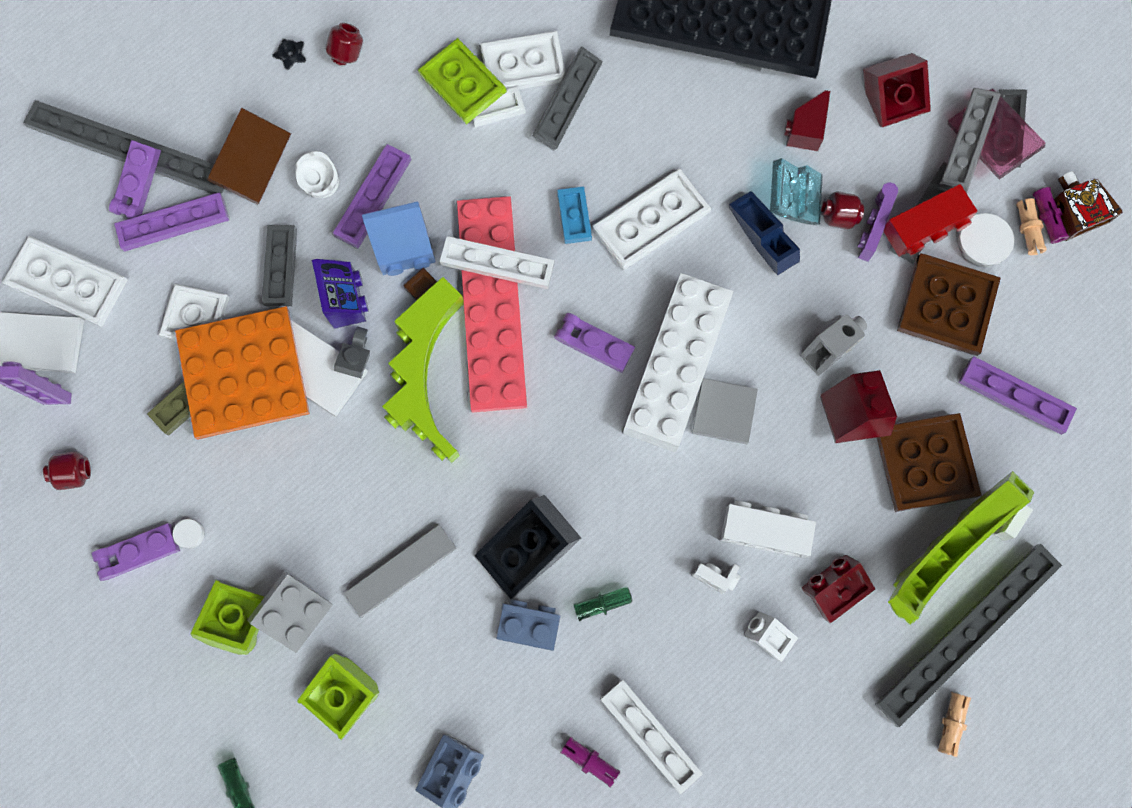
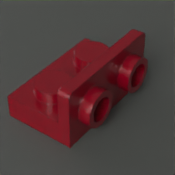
M848 555L836 558L820 574L812 576L808 583L802 586V590L812 598L823 618L831 624L872 593L875 587L861 563Z

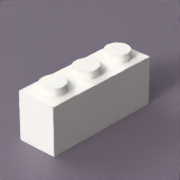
M735 501L734 505L729 504L726 507L720 541L804 559L811 556L816 522L808 520L807 515L791 513V516L780 514L779 509L763 507L762 510L751 508L752 504L742 501Z

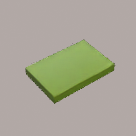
M459 38L418 69L420 76L466 125L507 92L506 87Z

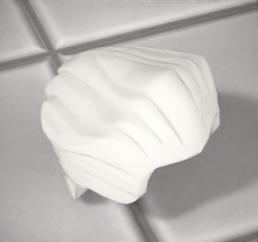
M311 151L297 161L295 164L296 180L305 192L314 198H325L337 191L340 184V176L337 173L338 170L335 164L325 153Z

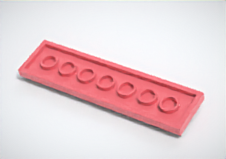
M511 196L457 201L460 239L515 251ZM462 270L471 412L527 408L518 283Z

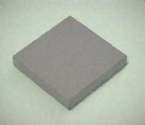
M703 378L692 434L748 444L758 389Z

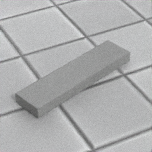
M973 87L940 183L941 188L951 189L961 184L966 193L968 192L1001 93Z
M438 525L344 594L358 615L363 617L457 548L442 527Z

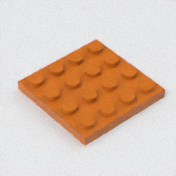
M287 306L175 330L194 438L197 440L310 414Z

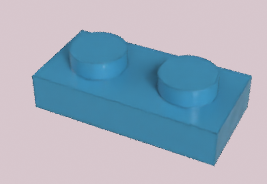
M584 186L557 190L565 244L592 241Z

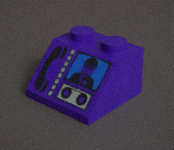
M325 259L312 260L322 312L332 327L337 329L366 322L364 312H368L369 308L365 295H360L359 287L363 286L360 271H355L351 262Z

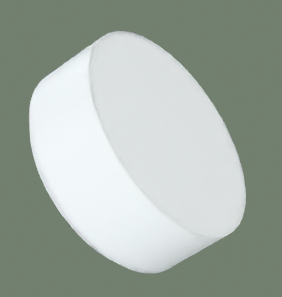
M184 519L178 522L173 530L175 543L187 549L200 545L205 535L203 526L192 519Z

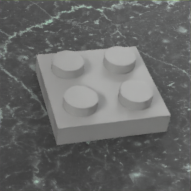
M284 571L247 620L257 629L297 653L332 607V603Z

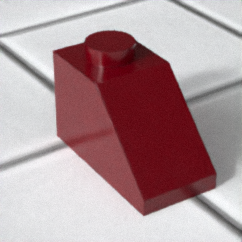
M823 91L797 108L791 120H786L784 135L788 136L786 146L812 151L819 150L824 140L831 91Z

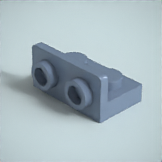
M511 599L509 605L502 604L497 640L554 651L561 615L555 614V608L539 605L538 611L527 609L526 602Z
M443 735L415 791L441 808H458L467 796V789L472 779L480 771L484 755L471 750L450 736Z

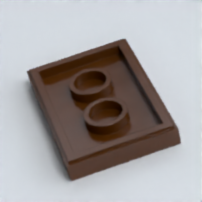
M241 107L207 180L258 205L292 133Z

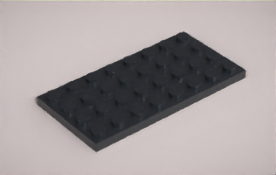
M618 0L609 36L816 79L819 73L832 0Z

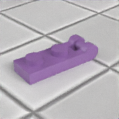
M131 140L115 198L112 199L109 205L111 213L116 215L124 214L127 219L142 215L161 150ZM128 197L133 198L131 205L127 204Z
M888 182L884 184L875 198L878 208L872 209L867 220V224L871 225L868 233L863 232L857 246L861 248L859 259L869 262L877 249L898 194V187L894 183Z
M566 313L563 319L564 324L561 329L557 330L554 338L562 344L623 373L635 350V346L582 321L574 314ZM573 329L580 331L577 339L570 335Z
M167 523L107 548L98 549L92 552L91 555L93 561L98 563L100 569L97 572L99 580L105 581L180 551V548L173 539L172 525ZM116 556L119 564L111 566L109 558Z

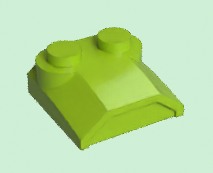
M215 580L190 633L191 636L206 645L238 655H248L256 646L259 629L251 625L247 619L264 599V596Z
M335 653L329 657L297 702L306 707L342 740L366 709L377 699L380 691L376 682L353 661Z

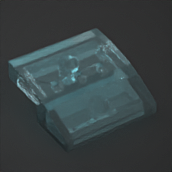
M782 158L774 160L770 212L792 221L815 226L820 225L823 174L808 165L798 168Z

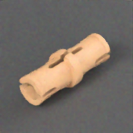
M1029 198L1025 199L1026 205L1021 200L1016 206L1022 223L1020 231L1025 235L1028 255H1038L1037 250L1040 253H1044L1047 248L1041 232L1043 223L1038 219L1035 200Z
M951 692L946 718L942 719L944 728L937 751L955 757L958 756L963 730L966 731L967 729L965 720L971 701L970 697Z

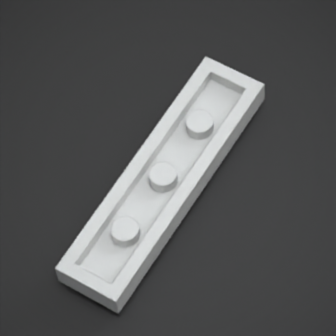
M449 236L446 237L440 259L442 266L543 289L549 288L555 264L554 260Z
M623 679L600 699L680 795L703 774Z

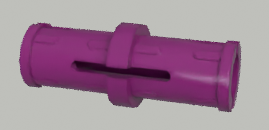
M1045 187L1035 191L1032 195L1041 214L1039 220L1046 227L1050 243L1055 244L1068 239L1069 235L1061 219L1063 213L1056 206L1051 188Z
M571 736L560 752L581 766V771L586 774L588 772L610 788L614 784V779H617L620 774L619 769L614 768L598 757V752L595 750L591 752Z

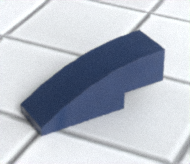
M752 191L729 204L730 210L746 236L777 276L800 262V248L786 235L783 224Z

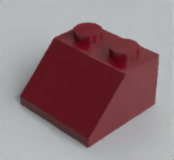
M910 53L863 69L865 93L882 128L931 112L928 60Z
M881 370L852 374L821 394L820 398L835 443L891 436L897 414Z

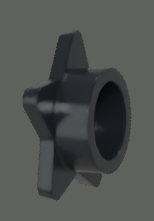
M284 38L278 47V51L273 54V57L283 61L286 70H289L295 63H305L306 58L301 53L304 42H295Z

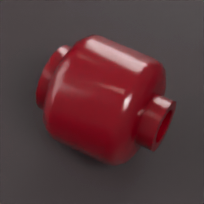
M340 23L331 28L325 49L334 63L345 66L347 63H354L358 60L363 45V38L357 27L348 23Z
M836 191L828 199L823 200L821 215H824L825 223L828 226L851 229L861 222L864 215V205L857 195Z
M79 452L54 454L50 457L48 465L43 467V476L45 481L50 482L56 490L80 488L91 477L90 462L87 457H83Z

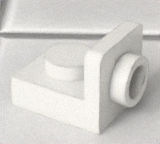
M1025 506L998 528L994 535L1003 541L1015 539L1033 510Z
M707 563L706 566L700 564L697 566L692 577L723 594L727 589L732 591L740 579V575L737 574L740 566L733 564L726 576L723 577L721 575L722 570L710 563Z
M759 612L750 621L748 629L744 633L745 637L756 642L780 662L783 661L798 639L776 618Z

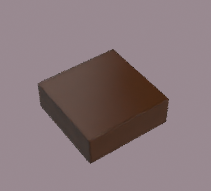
M423 267L403 286L417 301L437 281Z

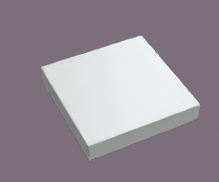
M174 284L159 336L177 341L175 330L223 320L230 297L227 294Z

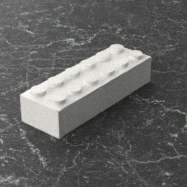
M680 273L626 421L623 434L673 452L677 451L734 291Z

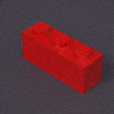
M959 184L889 219L883 232L899 257L906 253L913 255L921 251L925 247L924 244L930 241L935 244L949 235L948 232L954 229L959 232L971 225V219L978 210L962 185Z

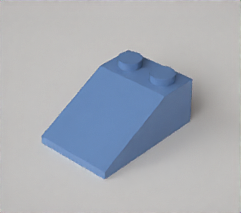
M418 201L362 215L376 260L383 275L396 276L407 269L427 268L430 264L436 263L429 232Z

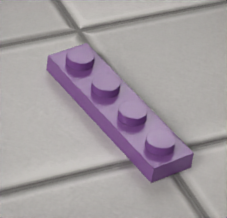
M388 144L385 146L334 230L333 234L336 238L359 249L368 234L362 215L383 209L410 164V155Z
M219 192L117 222L114 225L120 248L125 252L229 221L224 198Z
M975 356L970 358L958 382L1061 435L1067 432L1077 410L1076 407Z
M2 362V366H0L1 385L43 405L71 404L72 393L62 389L60 384L49 382V378L36 375L35 371L23 368L21 363Z

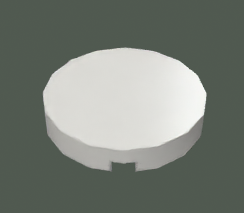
M989 213L974 215L971 219L972 224L958 232L957 243L963 252L962 255L976 266L991 267L1001 263L1009 256L1014 247L1015 239L1011 227L997 215Z

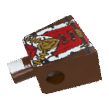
M1074 171L1058 179L1064 191L1054 201L1057 208H1060L1063 213L1061 219L1069 235L1065 241L1109 224L1123 213L1120 206L1098 179L1093 178L1080 184Z

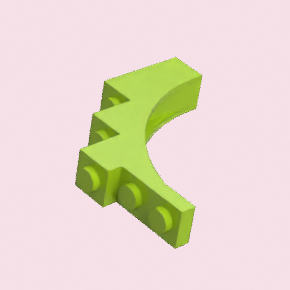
M442 277L394 321L398 328L396 332L398 337L405 344L411 343L388 363L393 371L390 376L400 386H404L382 407L387 412L384 418L395 429L400 426L406 432L414 424L415 426L412 428V431L422 441L427 438L434 445L431 450L441 461L447 458L453 463L460 455L439 433L430 411L427 393L428 367L435 343L450 318L464 305L462 295Z
M1012 471L962 511L956 523L932 541L926 552L898 575L893 584L895 590L888 600L893 612L899 618L904 619L909 625L919 619L925 605L947 578L989 536L1029 504L1034 491Z

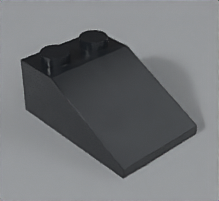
M545 495L531 499L474 556L506 595L513 599L563 557L581 537Z

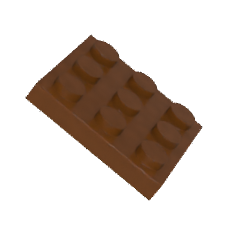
M920 253L916 260L897 331L978 356L982 352L1001 277Z
M960 413L895 424L891 436L877 437L895 512L982 496Z

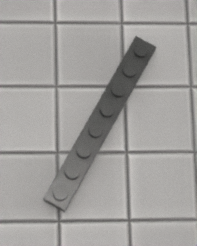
M34 101L23 122L28 128L123 162L126 160L131 140L161 150L155 169L156 174L212 194L219 192L222 194L224 188L207 180L214 166L211 162L40 101Z
M1042 544L1035 545L875 705L896 727L900 728L1062 564Z

